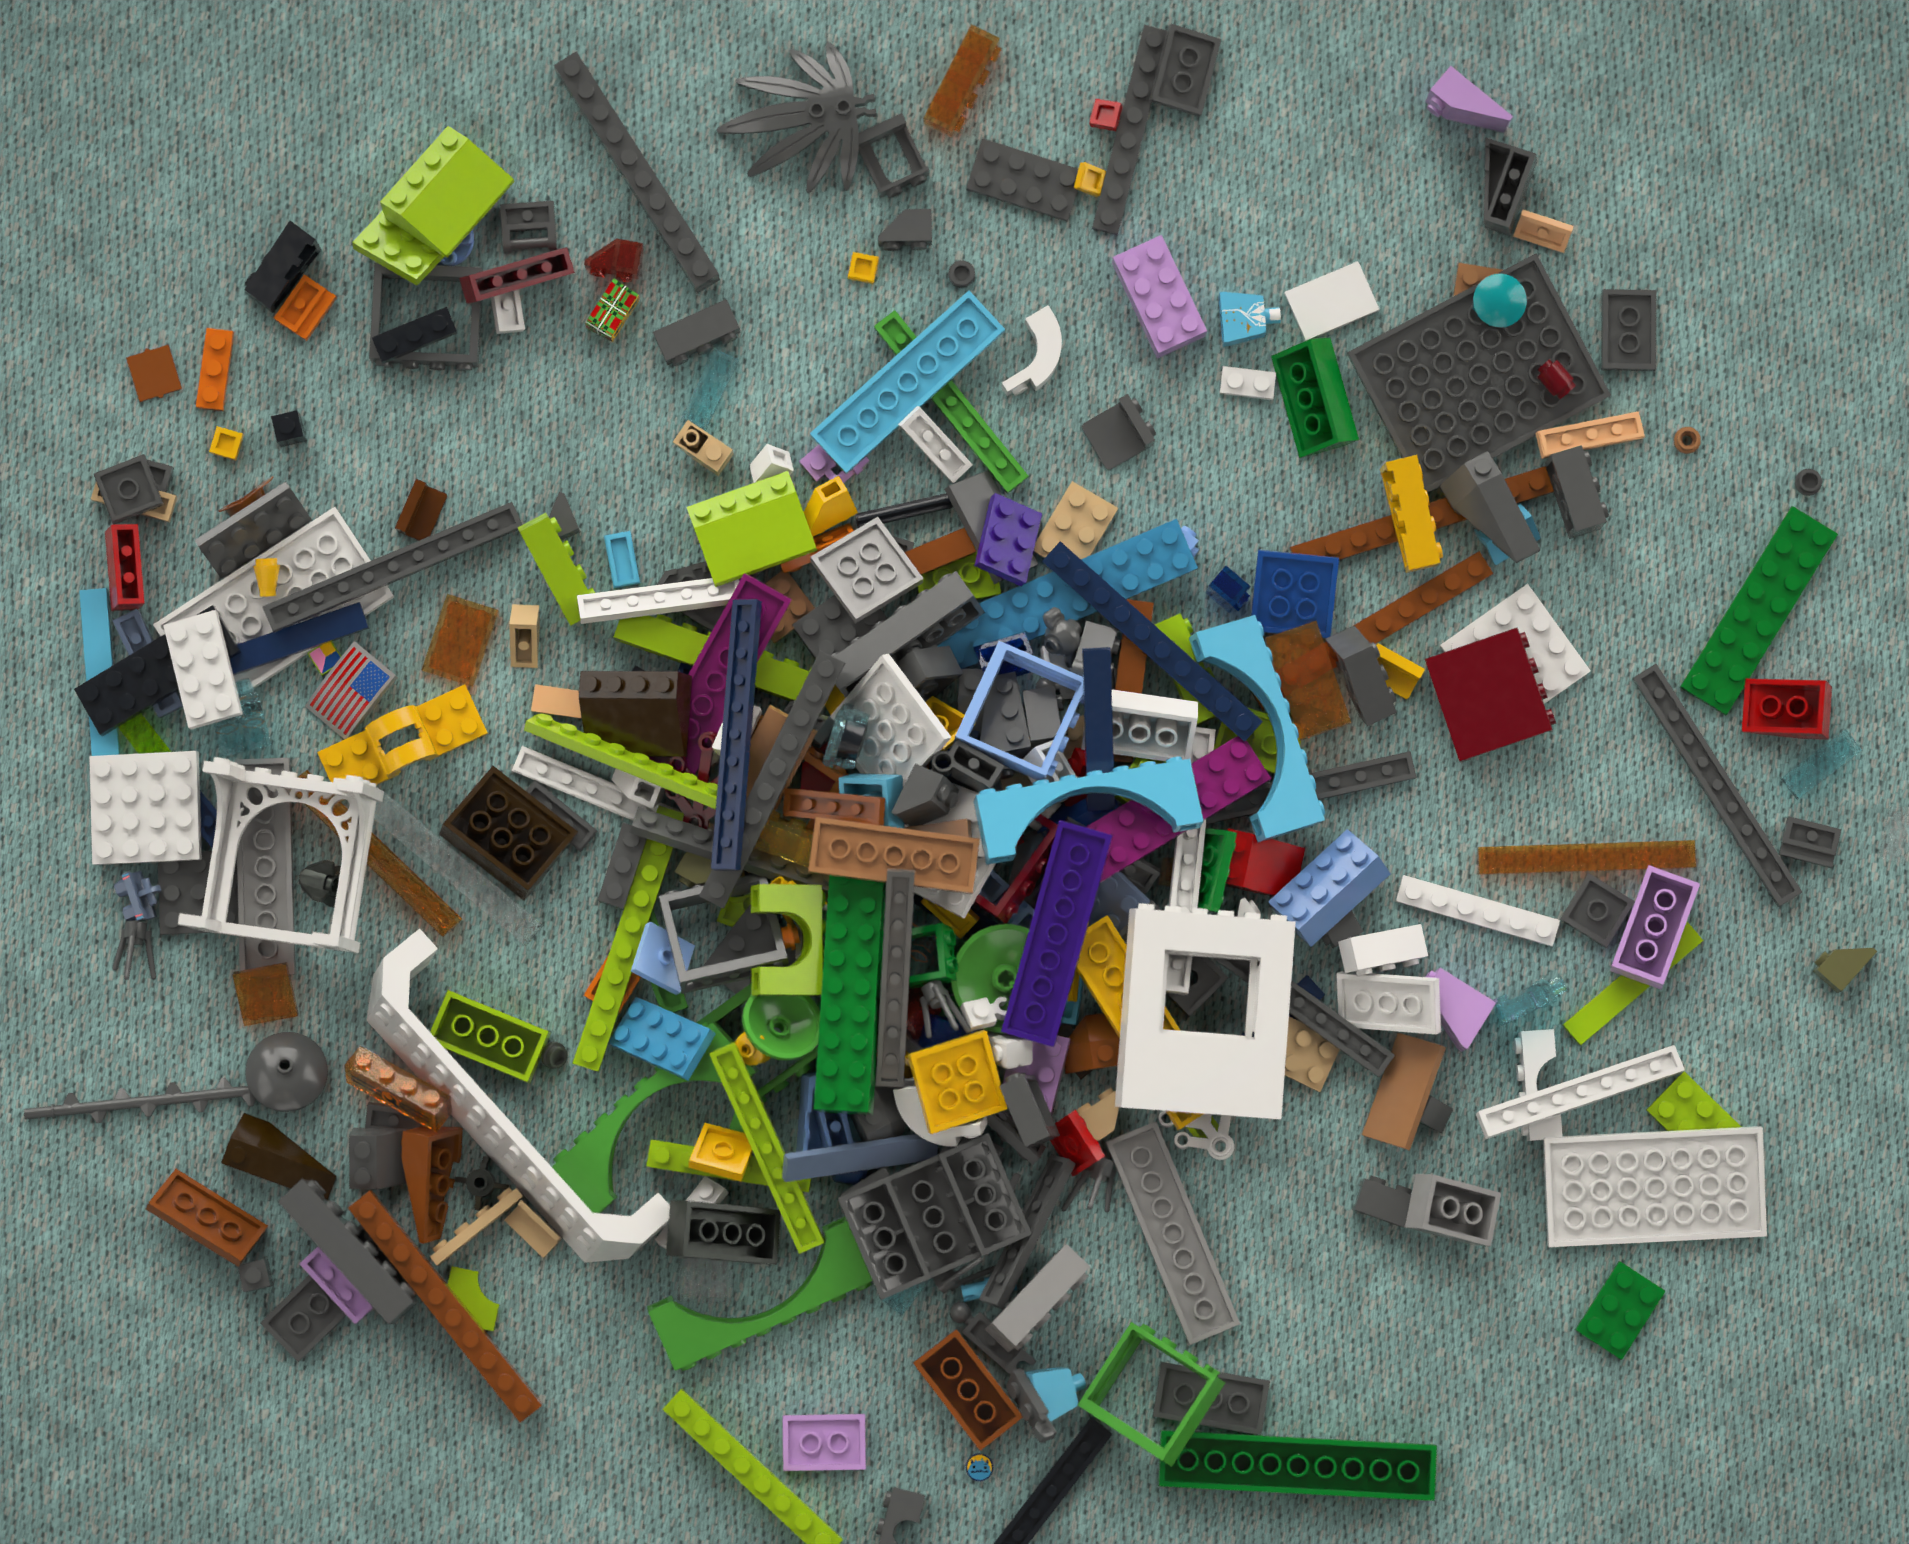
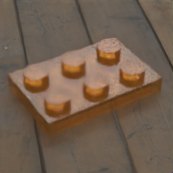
M447 594L422 671L474 687L499 610Z

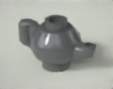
M1052 607L1043 615V621L1047 627L1045 629L1044 646L1049 653L1064 656L1066 666L1072 668L1083 631L1077 621L1073 619L1064 620V615L1060 609Z

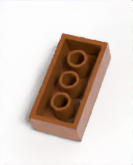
M957 1329L913 1362L980 1451L1023 1418L1020 1411Z

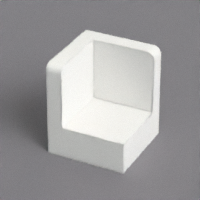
M769 444L762 449L750 464L754 483L788 471L789 475H791L794 471L789 452Z

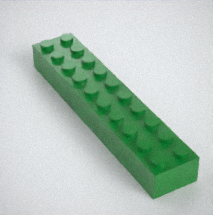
M829 875L814 1110L818 1112L873 1115L886 883Z
M1160 1430L1159 1446L1165 1448L1175 1431ZM1194 1432L1172 1467L1158 1459L1157 1485L1161 1487L1435 1501L1437 1445Z

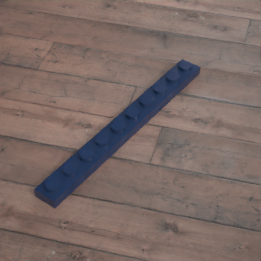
M1061 541L1044 558L1042 562L1244 742L1263 722Z
M758 599L733 600L711 862V869L715 871H740L762 608V601Z

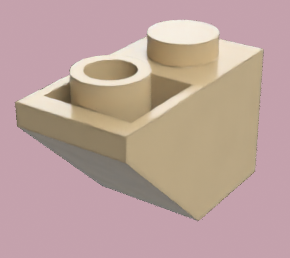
M687 420L673 441L676 446L693 460L717 476L721 474L734 455L733 449L689 420Z
M1112 1088L1098 1095L1100 1101L1093 1106L1087 1102L1076 1110L1079 1116L1085 1120L1088 1130L1097 1141L1115 1130L1119 1107H1115L1116 1091H1113Z

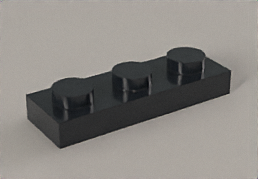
M447 307L376 335L372 337L381 362L384 364L455 335L457 330Z

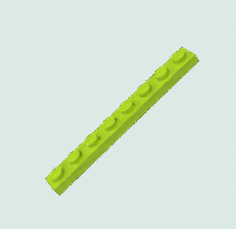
M536 714L526 720L524 727L526 732L716 809L718 784L705 783L698 780L697 776L674 770L669 764L649 760V757L645 754L632 753L625 750V747L620 744L601 740V737L596 734H586L577 730L574 725L559 723L553 720L550 715Z
M732 1042L710 1052L709 1055L799 1254L823 1244L825 1240L798 1180L785 1182L782 1178L784 1149L736 1043Z

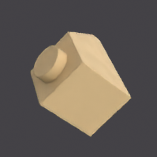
M512 604L509 623L511 667L538 668L539 605Z

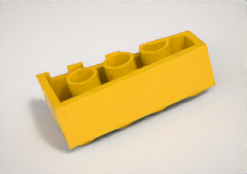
M1413 455L1385 462L1380 468V473L1406 573L1438 566L1441 563L1440 558H1443V552L1440 542L1436 543L1434 535L1436 524L1433 516H1430L1428 507L1430 506L1428 493L1424 489L1423 473L1418 456Z

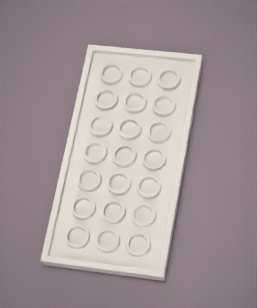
M333 507L153 625L159 635L162 636L165 634L163 625L195 616L213 605L219 612L236 644H240L273 632L262 606L371 560L336 507ZM277 558V565H280L276 596L260 597L253 566H256L255 559ZM384 586L306 620L358 602L361 603L366 616L393 599L394 595L388 586ZM315 648L234 675L238 696L241 697Z
M1761 1126L1578 1135L1544 1138L1543 1140L1548 1247L1767 1236L1763 1128Z

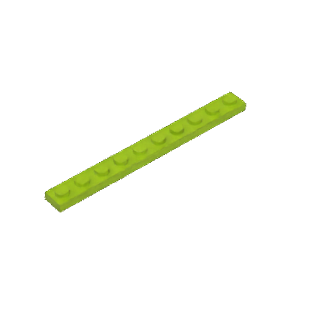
M660 805L656 813L683 821L684 818L682 812ZM650 839L646 841L572 1062L575 1065L596 1072L600 1070L632 975L631 968L644 927L650 921L674 847Z

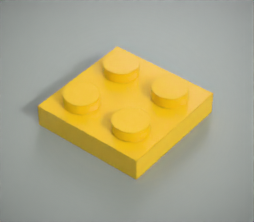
M704 1123L689 1159L688 1168L742 1181L753 1150L745 1133Z

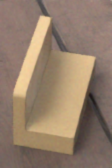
M521 1200L518 1206L504 1220L543 1258L563 1239L524 1200Z

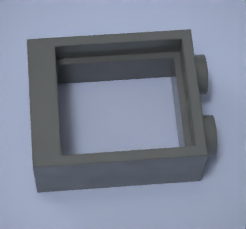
M1018 1072L1006 1077V1083L999 1087L1024 1146L1036 1147L1059 1137V1131L1035 1075L1020 1074Z

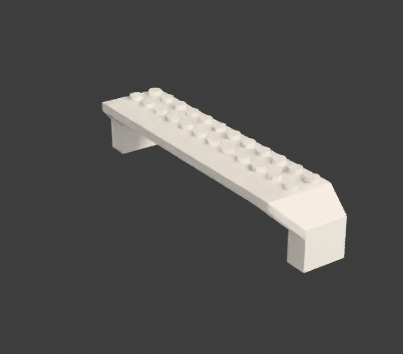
M418 929L386 955L374 973L367 1022L585 1263L629 1259L668 1224L670 1205L657 1193L632 1216L591 1212L408 1009L409 982L428 966L438 949L422 930Z

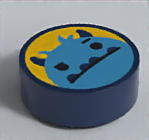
M982 1453L972 1455L966 1463L968 1476L975 1481L988 1479L993 1472L992 1460Z

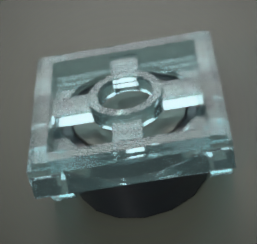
M848 703L842 705L836 714L823 765L832 768L834 765L854 769L866 736L869 714L854 709V705Z

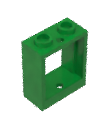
M943 923L912 928L911 939L936 935L939 971L909 976V989L923 987L927 983L940 980L942 983L957 981L956 972H958L959 966L954 956L956 936L952 927Z

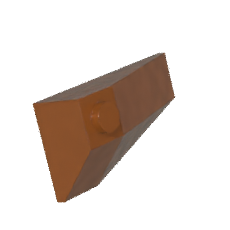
M416 1127L403 1131L401 1158L419 1243L425 1244L441 1239L449 1207L444 1198L449 1188L454 1187L455 1179L450 1178L453 1162L460 1163L462 1154L463 1128Z

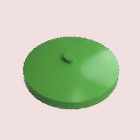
M995 924L977 931L962 944L955 956L959 966L958 972H956L957 981L951 982L952 992L959 1008L962 1003L987 997L989 1003L992 1004L997 998L1006 997L1007 1001L1004 1006L999 1007L1001 1010L1007 1011L1028 936V928L1016 924ZM997 1019L994 1026L983 1029L1003 1033L1001 1029L1004 1020Z

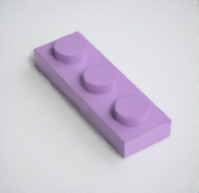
M319 1247L313 1250L300 1263L305 1271L354 1324H357L373 1309L372 1305Z

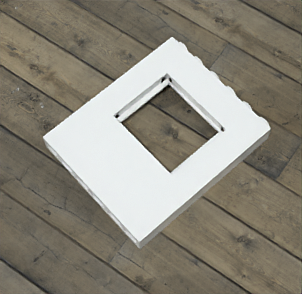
M1138 904V908L1129 909L1115 1107L1281 1119L1295 922L1287 921V916L1271 915V919L1268 920L1260 919L1261 914L1244 913V917H1234V911L1218 910V915H1209L1208 909L1191 908V913L1181 912V907L1165 906L1164 911L1154 910L1155 905ZM1169 954L1250 960L1245 1036L1163 1029Z

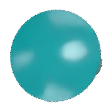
M1493 274L1486 277L1478 284L1473 296L1474 311L1483 322L1493 327L1503 328L1514 324L1522 317L1527 305V297L1523 286L1517 279L1507 274Z

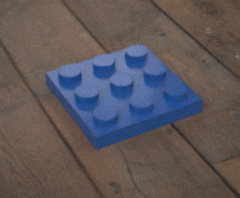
M1258 549L1251 616H1256L1257 621L1262 624L1264 632L1317 638L1330 637L1339 557Z

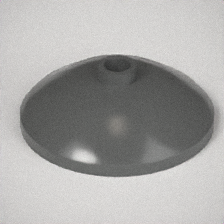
M281 1032L266 1037L254 1047L246 1063L245 1076L251 1094L260 1104L271 1110L291 1112L305 1108L319 1097L327 1082L328 1066L323 1051L312 1039L295 1032ZM283 1063L290 1064V1067L287 1070H282L280 1068L281 1064Z

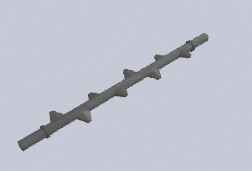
M226 1078L220 1079L216 1089L182 1092L175 1082H170L165 1094L130 1098L125 1089L120 1088L113 1100L80 1103L73 1093H68L63 1105L55 1106L51 1104V1106L27 1108L24 1109L25 1120L46 1117L56 1118V1116L90 1113L96 1123H102L107 1111L141 1108L146 1117H151L156 1107L161 1105L192 1102L200 1113L205 1111L209 1100L242 1097L247 1105L251 1107L254 1106L256 1099L251 1094L248 1086L232 1087Z

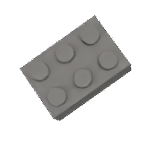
M1415 1174L1405 1228L1470 1245L1491 1247L1501 1193L1433 1174Z

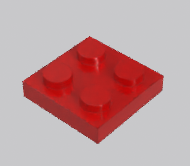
M1076 1110L1055 1123L1060 1136L1050 1140L1060 1157L1068 1158L1075 1163L1071 1172L1073 1177L1105 1157L1100 1144L1093 1138L1085 1120L1079 1116Z

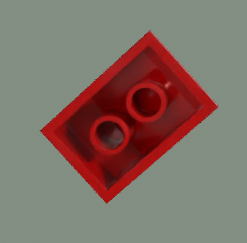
M1745 678L1742 732L1798 739L1829 740L1832 686L1826 680Z
M1227 828L1228 831L1235 832L1237 835L1235 840L1236 847L1232 853L1229 866L1230 873L1225 886L1274 897L1300 873L1305 848L1274 839L1258 843L1255 834Z

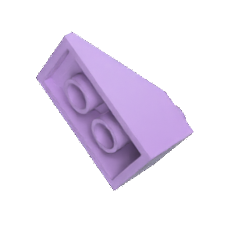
M1452 66L1446 70L1430 89L1425 101L1428 104L1427 109L1436 117L1441 115L1448 120L1503 133L1513 117Z

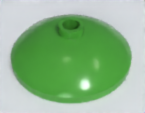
M751 995L743 1009L742 1023L749 1041L760 1052L778 1060H796L808 1055L818 1044L820 1010L810 996ZM774 1027L779 1028L781 1033L775 1031Z

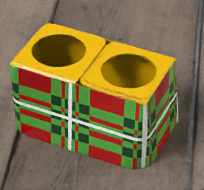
M614 278L585 323L586 329L613 342L617 334L615 335L617 329L621 324L622 328L630 316L628 313L636 300L638 303L639 295Z

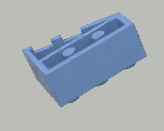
M816 1071L801 1076L796 1152L853 1143L846 1114L825 1113L814 1110Z

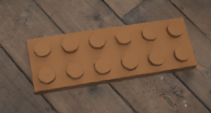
M815 817L808 873L886 883L887 869L915 870L914 887L973 894L980 839Z

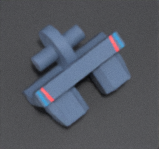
M142 871L122 874L123 879L115 883L114 888L119 897L129 896L131 905L123 907L122 910L125 920L141 921L157 917L153 905L157 904L155 894L161 892L160 885L152 886L149 878L144 879Z

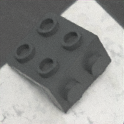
M1128 394L1119 398L1116 405L1082 425L1083 432L1107 470L1117 467L1150 448L1155 442L1153 436L1156 435L1153 426L1149 421L1144 422L1140 415L1143 412L1136 398L1131 400Z

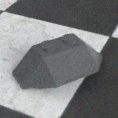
M876 1078L873 1115L850 1114L862 1142L902 1136L907 1125L897 1109L893 1092L894 1087L876 1086Z

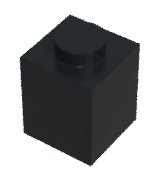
M298 410L271 416L276 440L280 447L307 441L302 418Z

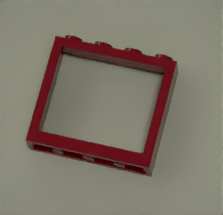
M1042 814L1037 816L1034 821L1048 829L1049 832L998 904L994 905L979 894L974 901L979 907L1005 924L1008 923L1014 913H1018L1019 906L1025 897L1031 895L1035 889V883L1041 875L1045 874L1058 825Z

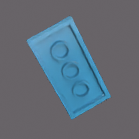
M635 996L610 1038L609 1044L618 1050L688 1081L716 1033L705 1026Z

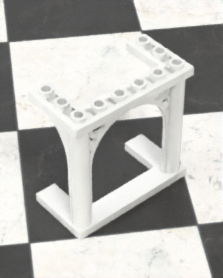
M214 757L213 762L204 761L202 772L212 776L217 794V820L202 916L180 913L178 924L204 932L359 953L360 942L355 941L376 802L383 801L384 791L377 789L375 783H370L369 780H364L358 776L346 775V779L334 778L333 782L323 781V776L308 774L307 779L297 778L298 773L281 771V775L271 774V769L255 767V772L245 771V766L238 765V763L231 762L225 758ZM253 787L258 788L262 793L263 801L260 805L252 804L248 798V791ZM266 787H268L269 790H271L272 792H276L277 789L278 796L276 798H270ZM298 792H302L301 799L296 798ZM322 796L323 799H329L330 797H332L327 805H322L320 803V798ZM341 800H347L349 802L348 811L341 816H335L333 814L334 805ZM242 802L250 809L248 815L242 816V812L245 809L241 808ZM285 802H299L313 806L329 818L338 832L342 846V863L330 934L317 932L306 934L226 922L241 836L255 816L273 805ZM352 817L351 823L347 822L349 829H343L342 822H345Z

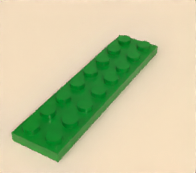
M1791 506L1680 688L1726 716L1743 690L1745 678L1749 679L1838 534L1794 506Z

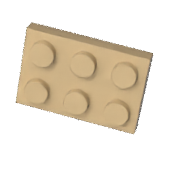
M1072 481L1038 537L1034 553L1045 558L1061 541L1080 559L1090 556L1118 508Z
M1289 1017L1284 1076L1317 1092H1321L1339 1049L1302 1022Z

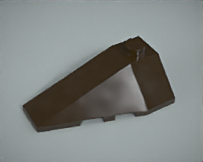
M246 1113L242 1115L231 1135L221 1164L290 1189L301 1179L316 1180L326 1191L323 1196L327 1200L336 1179L335 1174L277 1129L272 1123Z

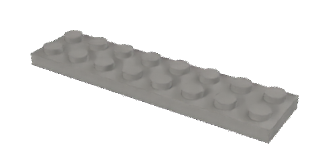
M290 758L235 760L238 765L245 766V771L255 772V767L271 769V774L281 775V771L291 772ZM255 787L248 791V798L251 803L260 805L263 801L261 791ZM266 787L270 798H276L278 796L277 789L276 792H272L271 790H269L268 787ZM242 802L241 808H245L242 816L249 814L250 809ZM291 802L276 804L260 812L248 824L241 836L237 851L238 922L241 925L295 932ZM239 937L240 976L296 975L295 944Z
M1152 1122L1106 1141L1110 1155L1115 1163V1167L1189 1345L1240 1325L1157 1122Z

